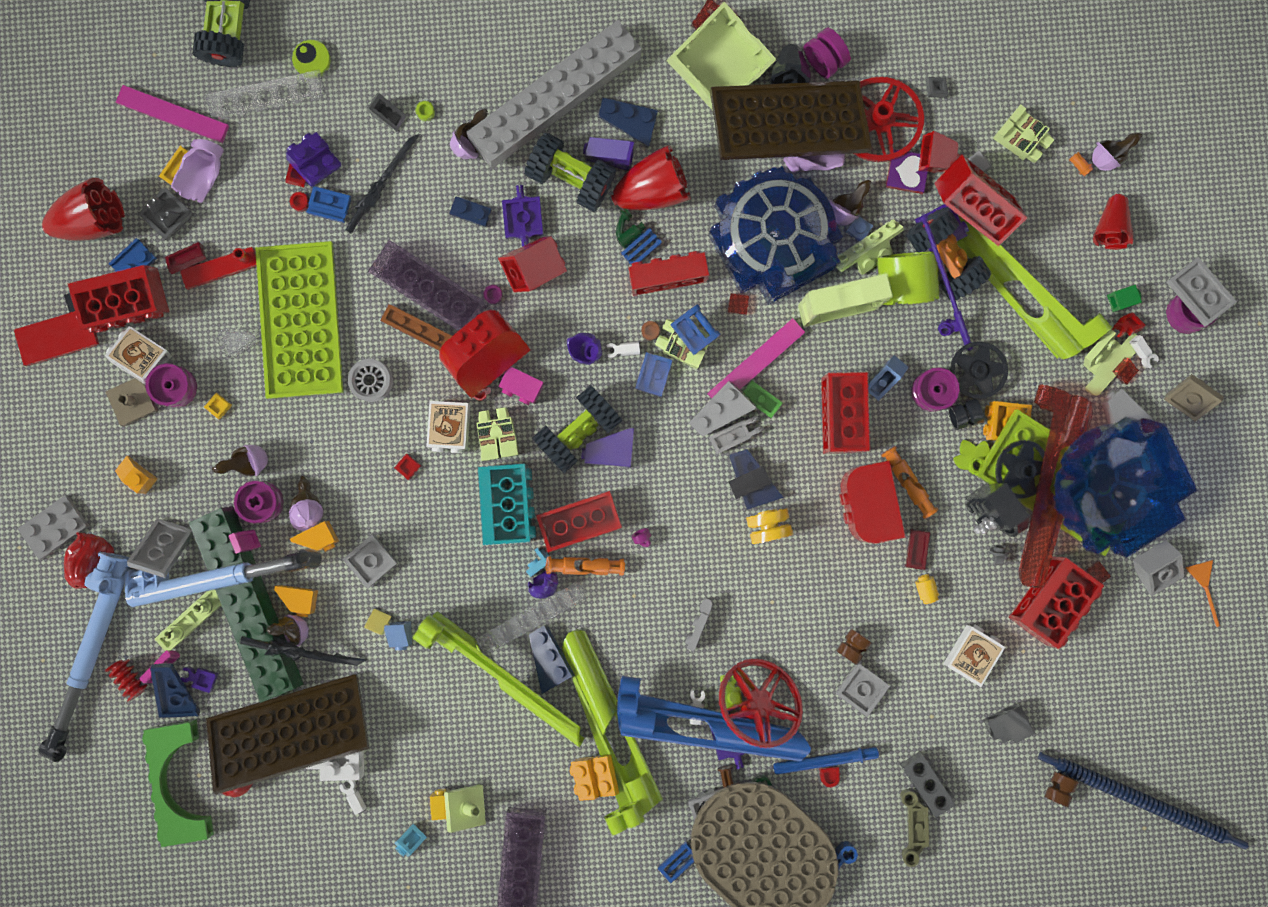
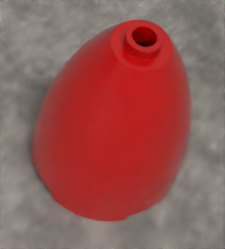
M670 145L643 158L621 178L613 190V195H611L615 206L618 205L620 208L629 210H655L674 206L691 199L690 192L686 193L688 183L678 158L670 153L673 151Z
M90 178L67 190L51 205L42 221V229L49 236L62 240H95L121 232L124 229L122 218L125 217V213L114 190L110 191L104 185L102 179Z

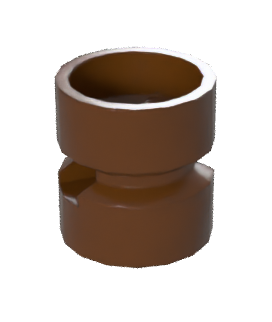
M850 629L845 636L846 642H841L836 651L858 665L863 657L862 652H866L872 642L853 629Z
M1054 771L1051 778L1052 786H1048L1044 797L1069 808L1073 798L1071 793L1076 791L1079 782Z

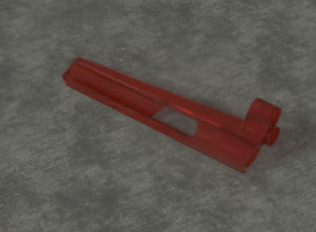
M1043 384L1038 385L1034 403L1039 405L1040 409L1052 412L1053 416L1031 522L1018 571L1022 585L1033 588H1040L1045 584L1066 510L1062 495L1061 498L1057 497L1050 489L1060 451L1068 446L1075 450L1076 447L1086 440L1094 409L1093 403L1085 397L1072 395L1065 390ZM1083 449L1076 455L1069 469L1077 470ZM1069 473L1067 474L1066 481L1068 496H1070L1075 475Z

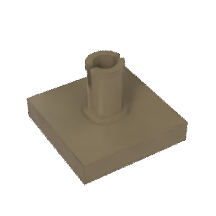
M1191 374L1168 392L1164 400L1192 420L1197 421L1220 404L1224 396L1205 384L1203 380Z
M136 378L105 391L117 420L122 427L158 411L155 402L147 394L145 384Z

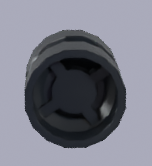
M977 399L965 402L964 406L957 404L950 406L948 409L949 417L955 430L966 428L968 424L976 425L984 422L983 410Z

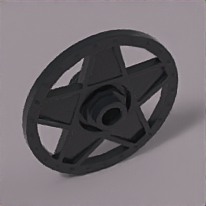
M977 341L966 344L952 358L950 372L955 375L956 363L964 371L958 380L959 389L963 395L969 398L985 399L998 393L1006 383L1008 377L1007 360L1004 354L990 343ZM979 346L973 357L962 354L963 351L970 347ZM990 349L998 355L1002 363L990 361ZM1003 374L1000 384L993 389L992 377ZM976 384L983 395L973 394L965 389Z
M1019 440L1009 444L998 457L995 468L996 480L998 483H1007L1010 489L1019 485L1025 493H1014L1019 499L1029 498L1037 494L1045 485L1049 475L1047 454L1041 446L1032 441ZM1022 445L1017 456L1008 453L1014 447ZM1034 448L1040 453L1043 461L1034 460ZM1002 464L1008 470L1003 480L1001 475ZM1043 473L1040 482L1035 487L1034 477Z

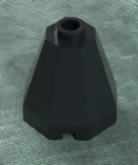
M789 44L782 48L772 69L770 84L810 82L811 72L803 51L799 46Z

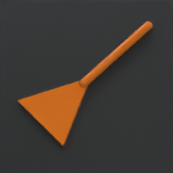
M1213 560L1185 567L1205 589L1215 625L1219 627L1220 624L1209 591Z

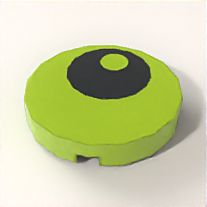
M305 40L296 46L292 54L293 66L305 78H319L330 67V53L324 44L319 41Z

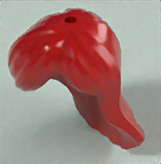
M77 532V539L67 548L64 555V577L72 588L82 589L87 588L85 586L87 575L93 572L94 568H97L100 560L99 552L114 554V548L107 540L98 535Z

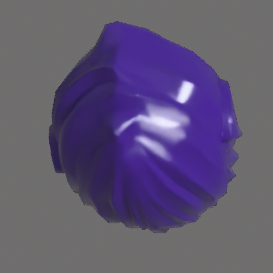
M580 332L573 337L567 338L568 351L574 361L580 364L591 365L601 358V343L595 335Z
M545 570L533 578V583L529 581L528 592L530 595L538 599L554 595L559 584L557 573L551 572L547 574Z

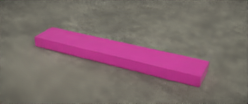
M122 85L116 99V103L222 144L229 129V125L124 85Z
M792 318L711 389L707 395L712 399L728 381L742 389L800 338L805 331Z

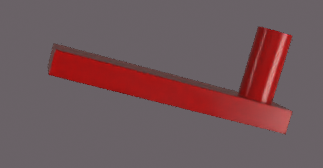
M253 247L246 249L236 248L231 254L181 270L180 273L185 288L189 290L257 267L256 252Z

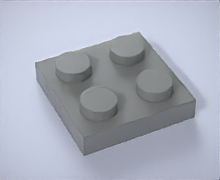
M374 534L343 558L344 562L367 589L398 564Z
M858 663V665L853 667L835 694L868 717L890 686Z

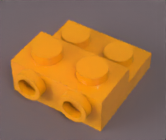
M999 401L989 402V405L985 407V416L988 417L987 424L983 427V435L986 436V440H997L1013 411L1016 409L1031 418L1032 405Z
M611 755L583 757L571 762L570 774L574 776L576 783L574 793L579 797V801L594 800L598 797L616 796L619 794Z

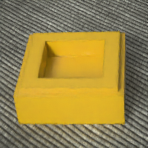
M215 393L204 408L221 420L232 407V404L219 393Z

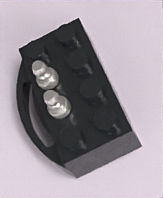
M1007 483L985 484L965 497L968 501L965 504L967 510L970 513L975 512L979 517L976 520L978 525L973 529L976 534L981 533L983 535L991 529H997L1008 536L1016 537L1029 527L1030 515Z

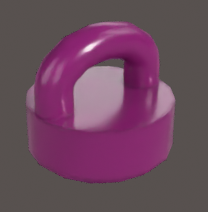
M642 528L632 534L631 538L634 544H640L643 547L651 545L649 540L651 533L648 528Z

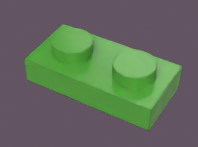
M753 380L743 391L757 408L770 418L773 417L783 403Z

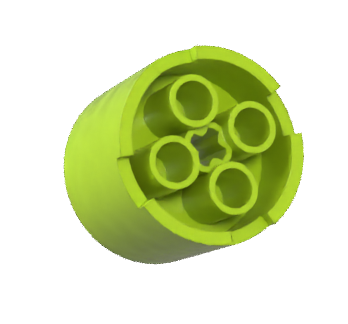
M933 251L899 253L877 257L878 275L887 273L892 297L882 305H895V303L918 304L939 299L938 263Z

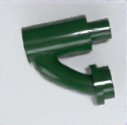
M621 209L619 211L621 215L616 227V240L626 249L642 235L641 231L646 226L643 222H640L637 226L633 224L624 232L625 221L629 222L632 215L627 209Z

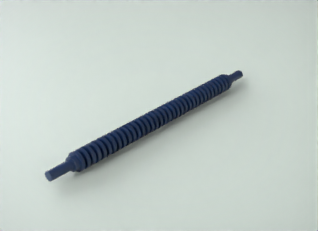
M1042 752L1038 755L1039 760L1055 766V769L1061 774L1063 773L1070 778L1124 800L1221 844L1231 843L1244 850L1249 846L1247 842L1232 836L1227 829L1185 812L1109 777H1105L1065 758L1056 759Z

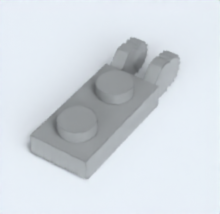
M758 416L741 421L708 437L716 454L736 446L763 431L762 426L755 428L751 432L746 427L748 424L757 422Z
M708 598L703 600L699 607L701 615H696L693 626H695L693 634L689 633L685 643L688 644V650L695 651L712 610L713 604Z

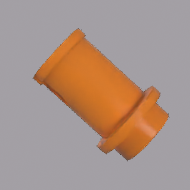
M1077 152L1069 159L1080 171L1079 175L1082 174L1085 177L1093 170L1092 164H1089L1080 152Z

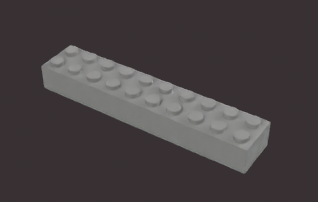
M619 20L615 21L467 131L469 141L491 169H493L639 60L642 48Z

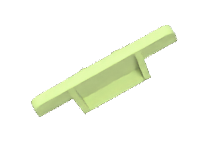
M1110 330L1086 355L1083 365L1095 375L1085 387L1087 392L1094 396L1100 395L1136 352L1131 346L1130 341L1137 336L1136 333L1129 336L1121 345L1114 340L1116 332Z

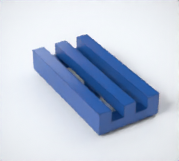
M649 228L622 251L621 254L630 265L635 262H641L660 246L662 241ZM648 235L651 236V237H650L647 241H645L639 248H637L632 254H630L629 256L627 255L633 248H635L640 242H642ZM653 240L656 242L634 262L631 260Z
M685 841L658 866V870L670 883L694 863L692 856L670 877L669 873L692 854L689 843ZM687 849L667 870H664L678 855Z

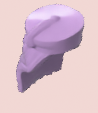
M194 139L191 143L193 148L184 154L171 187L185 199L197 200L201 203L219 175L220 158L224 150L211 141Z
M844 154L784 157L783 160L790 171L796 173L799 170L826 171L843 166L845 156Z

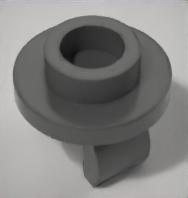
M994 545V547L990 548L989 553L993 555L995 565H1004V556H1008L1010 551L1003 545Z

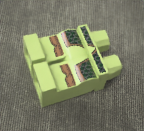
M1020 104L993 139L1019 156L1022 161L1027 158L1036 163L1043 153L1035 146L1039 144L1047 149L1054 141V138L1047 133L1049 128L1034 119L1025 111L1026 108Z
M666 319L662 329L672 334L669 339L659 335L655 345L664 350V354L697 370L708 345L693 356L670 326L674 320ZM700 330L705 338L710 336L707 331Z
M507 407L496 409L498 419L491 420L489 410L479 412L477 428L482 461L520 455L513 418L510 417Z

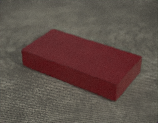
M200 242L165 257L168 271L171 274L206 259L203 245Z
M910 529L905 567L926 570L931 532Z

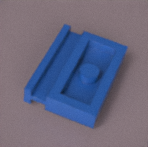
M313 186L306 213L345 224V217L347 216L352 197Z
M136 238L108 264L117 272L141 265L150 266L157 258Z
M646 352L635 389L662 397L673 360Z

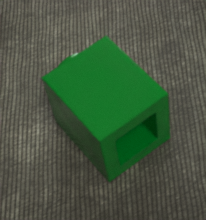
M1136 284L1107 295L1113 313L1142 303V295Z

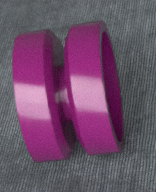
M829 27L820 31L817 34V39L811 38L803 46L805 56L810 65L825 79L832 77L837 72V68H843L851 60L850 52L845 42L838 33Z
M1178 295L1171 299L1167 305L1166 316L1172 328L1184 334H1193L1205 328Z
M168 363L153 368L148 374L145 384L147 394L151 400L159 405L173 408L184 407L192 402L198 387L192 372L186 368Z
M932 368L918 375L913 381L911 388L915 404L928 412H936L952 406L960 392L956 376L944 368Z
M246 482L239 487L234 497L235 511L246 522H271L283 510V494L277 486L270 482Z

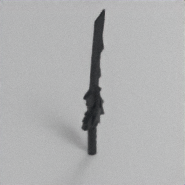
M420 134L408 138L379 180L370 184L368 194L354 206L357 212L346 227V232L352 234L364 213L369 212L371 207L375 208L378 199L381 197V191L385 187L384 183L391 177L398 163L404 160L407 151Z
M241 636L239 644L267 650L264 656H275L281 653L287 657H292L293 661L304 657L358 666L367 660L347 657L339 653L334 655L325 654L315 649L308 651L304 647H298L293 642H287L281 638H278L277 641L270 640L269 643Z

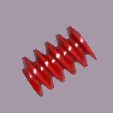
M129 659L119 660L105 670V672L112 671L109 677L110 679L116 678L113 682L115 685L121 684L118 690H125L123 697L130 696L127 702L141 695L148 686L147 684L140 685L142 681L135 678L139 674L138 671L131 673L134 665L126 666L130 661Z

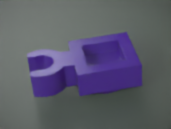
M192 667L183 668L184 671L189 673L188 678L181 677L183 682L192 681V688L207 693L213 691L218 673L203 668H198L196 672Z

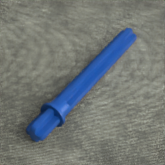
M859 747L858 750L804 758L801 762L791 760L774 763L773 768L775 774H783L846 763H863L865 760L878 759L879 752L876 747L867 749Z

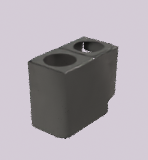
M1016 703L983 719L990 736L994 740L1000 738L1002 743L1012 739L1014 743H1018L1035 734L1022 707Z

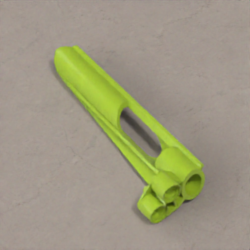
M958 215L961 222L965 221L962 217ZM965 221L969 231L966 232L967 237L957 241L958 246L964 249L969 258L972 259L975 256H980L992 273L988 280L1056 358L1067 359L1078 354L1112 329V326L1100 313L1093 319H1088L1082 325L1002 245L997 246ZM1012 280L1020 281L1043 307V315L1039 318L1031 317L1003 283Z
M435 612L433 616L427 615L412 639L426 649H430L435 642H438L451 653L455 649L497 679L502 691L580 748L585 737L579 734L580 726L485 656L474 637L440 612Z
M576 629L567 634L562 646V652L575 674L571 678L600 756L611 755L619 789V794L615 796L619 808L604 816V819L612 836L628 828L630 829L645 821L643 816L663 798L634 737L625 736L630 747V760L624 766L619 764L605 734L614 716L618 721V700L586 631Z

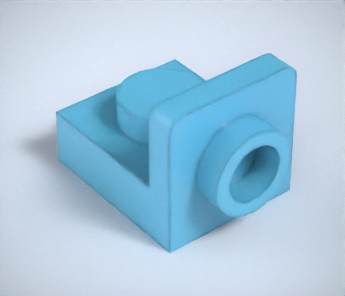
M539 547L535 549L541 560L538 561L536 558L528 564L529 569L526 572L530 577H533L546 566L547 556L550 557V555L544 548L542 550Z
M412 824L394 843L397 846L395 849L402 856L406 855L409 857L427 837Z

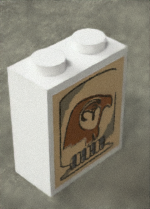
M130 326L119 334V339L107 349L105 355L111 363L143 384H146L147 376L153 368L166 364L172 357L166 349Z
M429 402L427 447L432 448V452H443V449H451V453H462V450H468L471 406L469 403Z
M975 624L973 627L966 625L943 664L982 687L1005 647L1000 644L1001 640L993 635L988 637L983 634L985 630Z

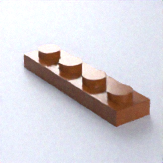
M391 304L387 306L380 320L438 351L452 337L450 334Z

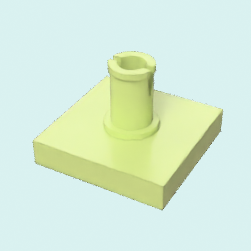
M478 784L444 792L447 832L453 833L486 824L483 785Z

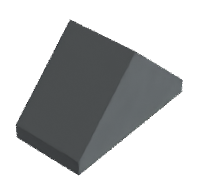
M378 92L367 107L372 117L394 131L399 129L406 118L402 111Z

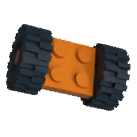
M948 207L941 208L928 215V223L941 260L949 270L947 277L955 300H958L960 297L963 298L968 293L971 294L973 290L978 289L981 284H984L990 278L992 273L980 256L967 259L964 249H960L957 239L953 234V231L959 226L958 221ZM922 221L915 224L907 232L906 237L917 252H924L928 248H932ZM942 278L939 281V285L948 297V299L950 300L946 286Z

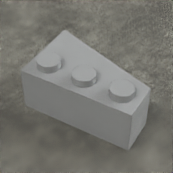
M728 381L689 424L703 437L756 409L757 406L737 386Z

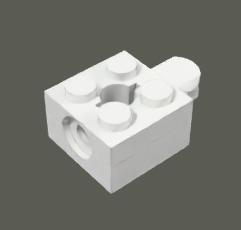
M364 751L305 769H320V781L360 780L364 776Z

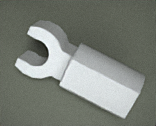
M1135 336L1130 341L1139 358H1142L1141 362L1144 367H1152L1150 359L1156 362L1159 361L1158 356L1152 354V350L1143 336Z
M639 342L620 343L619 346L613 343L606 345L607 348L615 350L613 354L607 355L608 358H615L619 354L621 356L640 354Z
M691 690L690 697L693 703L690 705L704 708V704H701L705 698L704 690H701V696L698 698L694 696V690ZM690 719V724L702 725L703 721Z
M349 780L351 787L346 788L345 784L342 783L340 790L347 795L346 798L356 815L367 807L359 791L355 789V780Z

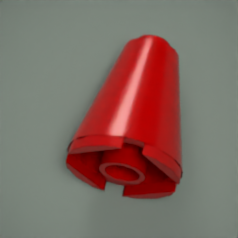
M1115 194L1108 199L1093 234L1094 244L1097 246L1099 244L1105 245V249L1109 250L1125 249L1128 244H1133L1134 235L1129 199L1123 194Z

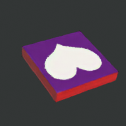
M908 152L902 157L890 161L885 188L923 194L928 172L918 171L920 154Z

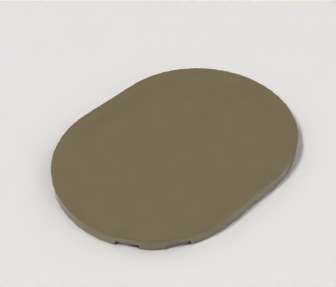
M741 782L717 791L699 810L691 832L693 860L704 881L731 907H826L835 892L838 877V860L833 844L825 831L785 793L767 784Z

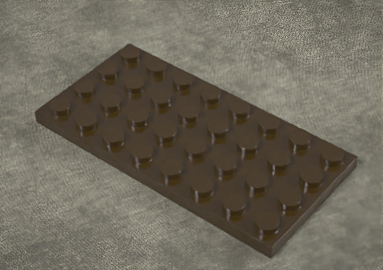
M859 80L718 86L710 88L720 160L870 153L872 150Z
M357 674L206 718L212 791L215 795L370 749Z

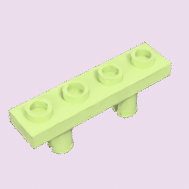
M216 590L205 592L155 638L165 651L173 650L222 606Z

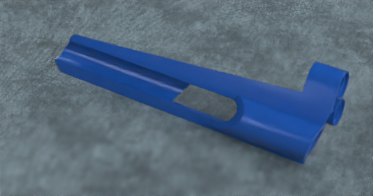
M621 677L617 705V718L621 736L800 762L810 753L811 748L799 731L780 746L772 748L756 747L740 739L729 728L722 712L642 695L639 693L642 678ZM669 717H679L705 721L712 729L716 741L680 735L669 727L667 719ZM744 717L732 719L740 731L755 740H759L755 720ZM770 723L771 741L785 736L790 728Z

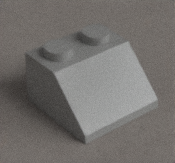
M1167 540L1154 545L1150 550L1139 554L1133 559L1135 572L1151 596L1184 577L1182 554Z

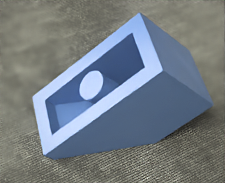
M893 355L868 383V392L879 401L902 378L908 366Z
M411 621L391 622L384 626L389 647H395V650H406L407 646L412 645Z

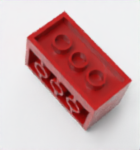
M963 154L934 183L943 203L997 246L1004 242L1027 219L1016 197Z
M141 265L68 283L79 327L82 330H88V332L101 333L108 331V328L112 327L122 328L127 326L126 323H142L148 318H162L165 313L170 312L159 271L156 267Z
M868 372L827 373L821 378L823 454H855L870 451Z
M1052 556L1008 618L1044 645L1059 650L1068 642L1067 637L1070 633L1078 628L1082 616L1089 613L1090 605L1093 601L1101 596L1104 585L1066 557Z

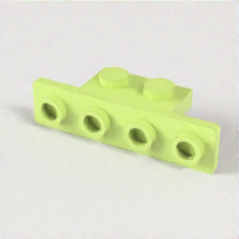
M893 219L838 255L831 262L840 272L856 264L858 272L864 275L878 265L877 257L893 254L889 240L904 231V228Z

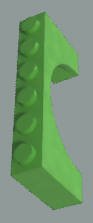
M197 719L154 726L143 730L142 740L144 745H146L147 752L145 760L149 765L148 780L152 785L151 800L155 805L154 819L158 825L157 839L161 847L209 839L214 835L211 815H196L181 808L172 798L167 784V770L173 755L184 744L199 739Z

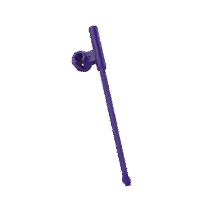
M922 214L920 218L929 237L955 320L946 319L945 321L943 319L938 326V331L943 336H949L953 332L960 331L964 345L972 343L931 232L927 214ZM970 347V348H968V349H966V350H967V351H970V350H972L974 347Z

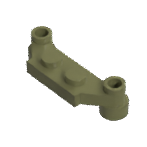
M904 789L901 791L900 797L902 803L907 806L908 846L902 851V859L907 866L915 867L920 860L919 854L925 847H929L928 807L923 806L918 801V797L913 791Z

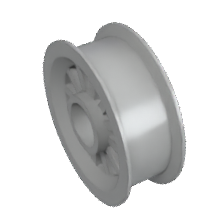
M364 359L357 362L351 368L348 375V385L351 392L357 398L367 402H377L384 399L390 393L393 386V377L389 368L375 359ZM369 376H374L375 381L372 385H367L366 381Z

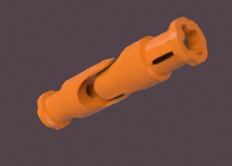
M893 446L881 454V456L890 461L893 474L902 487L907 490L909 498L914 505L919 507L923 513L922 517L926 519L939 509L934 507L925 488L918 482L917 477L906 460L901 458L896 450L897 447ZM902 473H907L910 476L904 481Z
M547 556L546 573L562 572L563 574L587 575L590 573L596 575L619 574V576H623L625 561L624 559L608 560V558L590 560L584 557L552 559ZM575 561H581L579 565L581 571L575 569Z

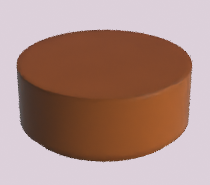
M647 321L641 328V334L646 340L653 341L659 337L660 327L654 321Z

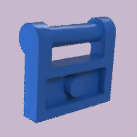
M698 304L670 324L693 356L721 335L700 311L701 308ZM694 315L710 336L705 338L690 317Z

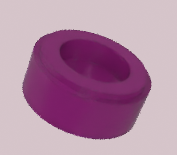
M489 285L485 288L483 296L489 304L495 305L501 302L503 292L497 285Z

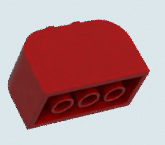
M487 310L476 316L442 345L439 359L458 385L472 399L530 352L531 349L499 311Z
M890 461L859 466L848 470L841 479L840 488L842 494H839L841 505H844L845 513H843L844 522L848 524L853 537L866 543H882L906 538Z

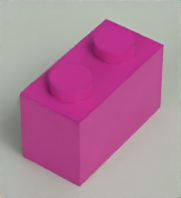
M510 367L506 370L499 387L503 389L502 393L512 397L514 394L520 397V402L529 405L530 403H536L545 384L532 376Z

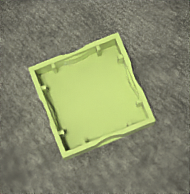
M723 2L668 58L667 62L712 109L711 87L751 85L774 63L776 58L759 39L747 30L741 19Z
M887 273L808 292L798 304L803 327L877 310L892 297Z

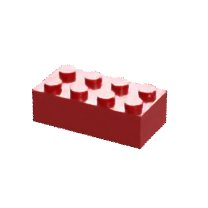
M693 251L688 253V256L683 257L680 254L672 255L667 260L656 258L650 260L651 263L643 264V262L632 263V266L628 267L632 295L638 296L706 283L709 272L705 252Z
M610 491L536 515L548 552L622 528Z

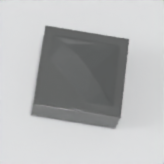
M928 77L926 79L928 97L946 98L948 96L946 78Z

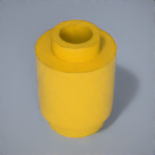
M929 574L919 576L915 584L920 600H923L924 604L938 601L939 592L934 577L929 576Z

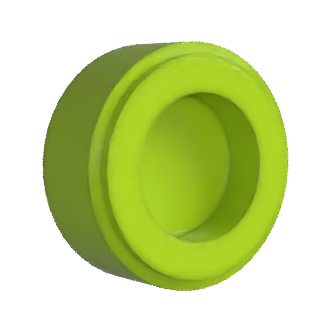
M421 101L417 104L415 112L420 120L430 121L434 118L435 108L432 103Z

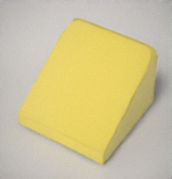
M373 609L364 628L383 635L385 633L384 626L389 624L392 616Z

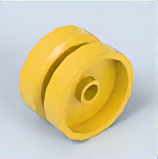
M772 509L746 517L749 528H761V530L753 531L750 534L752 544L793 535L790 524H778L789 519L788 509Z

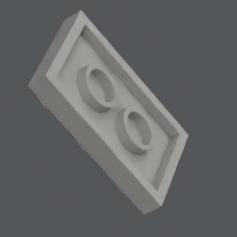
M1199 257L1166 281L1204 327L1237 302Z
M64 495L20 526L18 531L38 560H43L77 536V532L81 533L87 529L89 525L70 497Z
M157 518L128 559V566L165 578L192 538V530Z

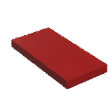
M75 311L14 329L23 366L26 367L100 345L96 332L80 329Z

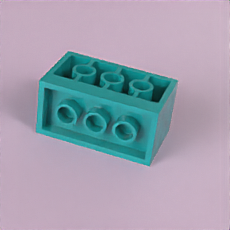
M527 464L478 467L483 545L532 542L533 538L536 537V526H532V518H535V508L531 507V499H534V492L529 484V480L533 478L532 468H528ZM508 480L512 483L510 490L505 487ZM509 499L514 503L510 510L509 507H506ZM510 518L512 519V521L515 522V525L512 527V529H510V526L507 525V522L510 521Z

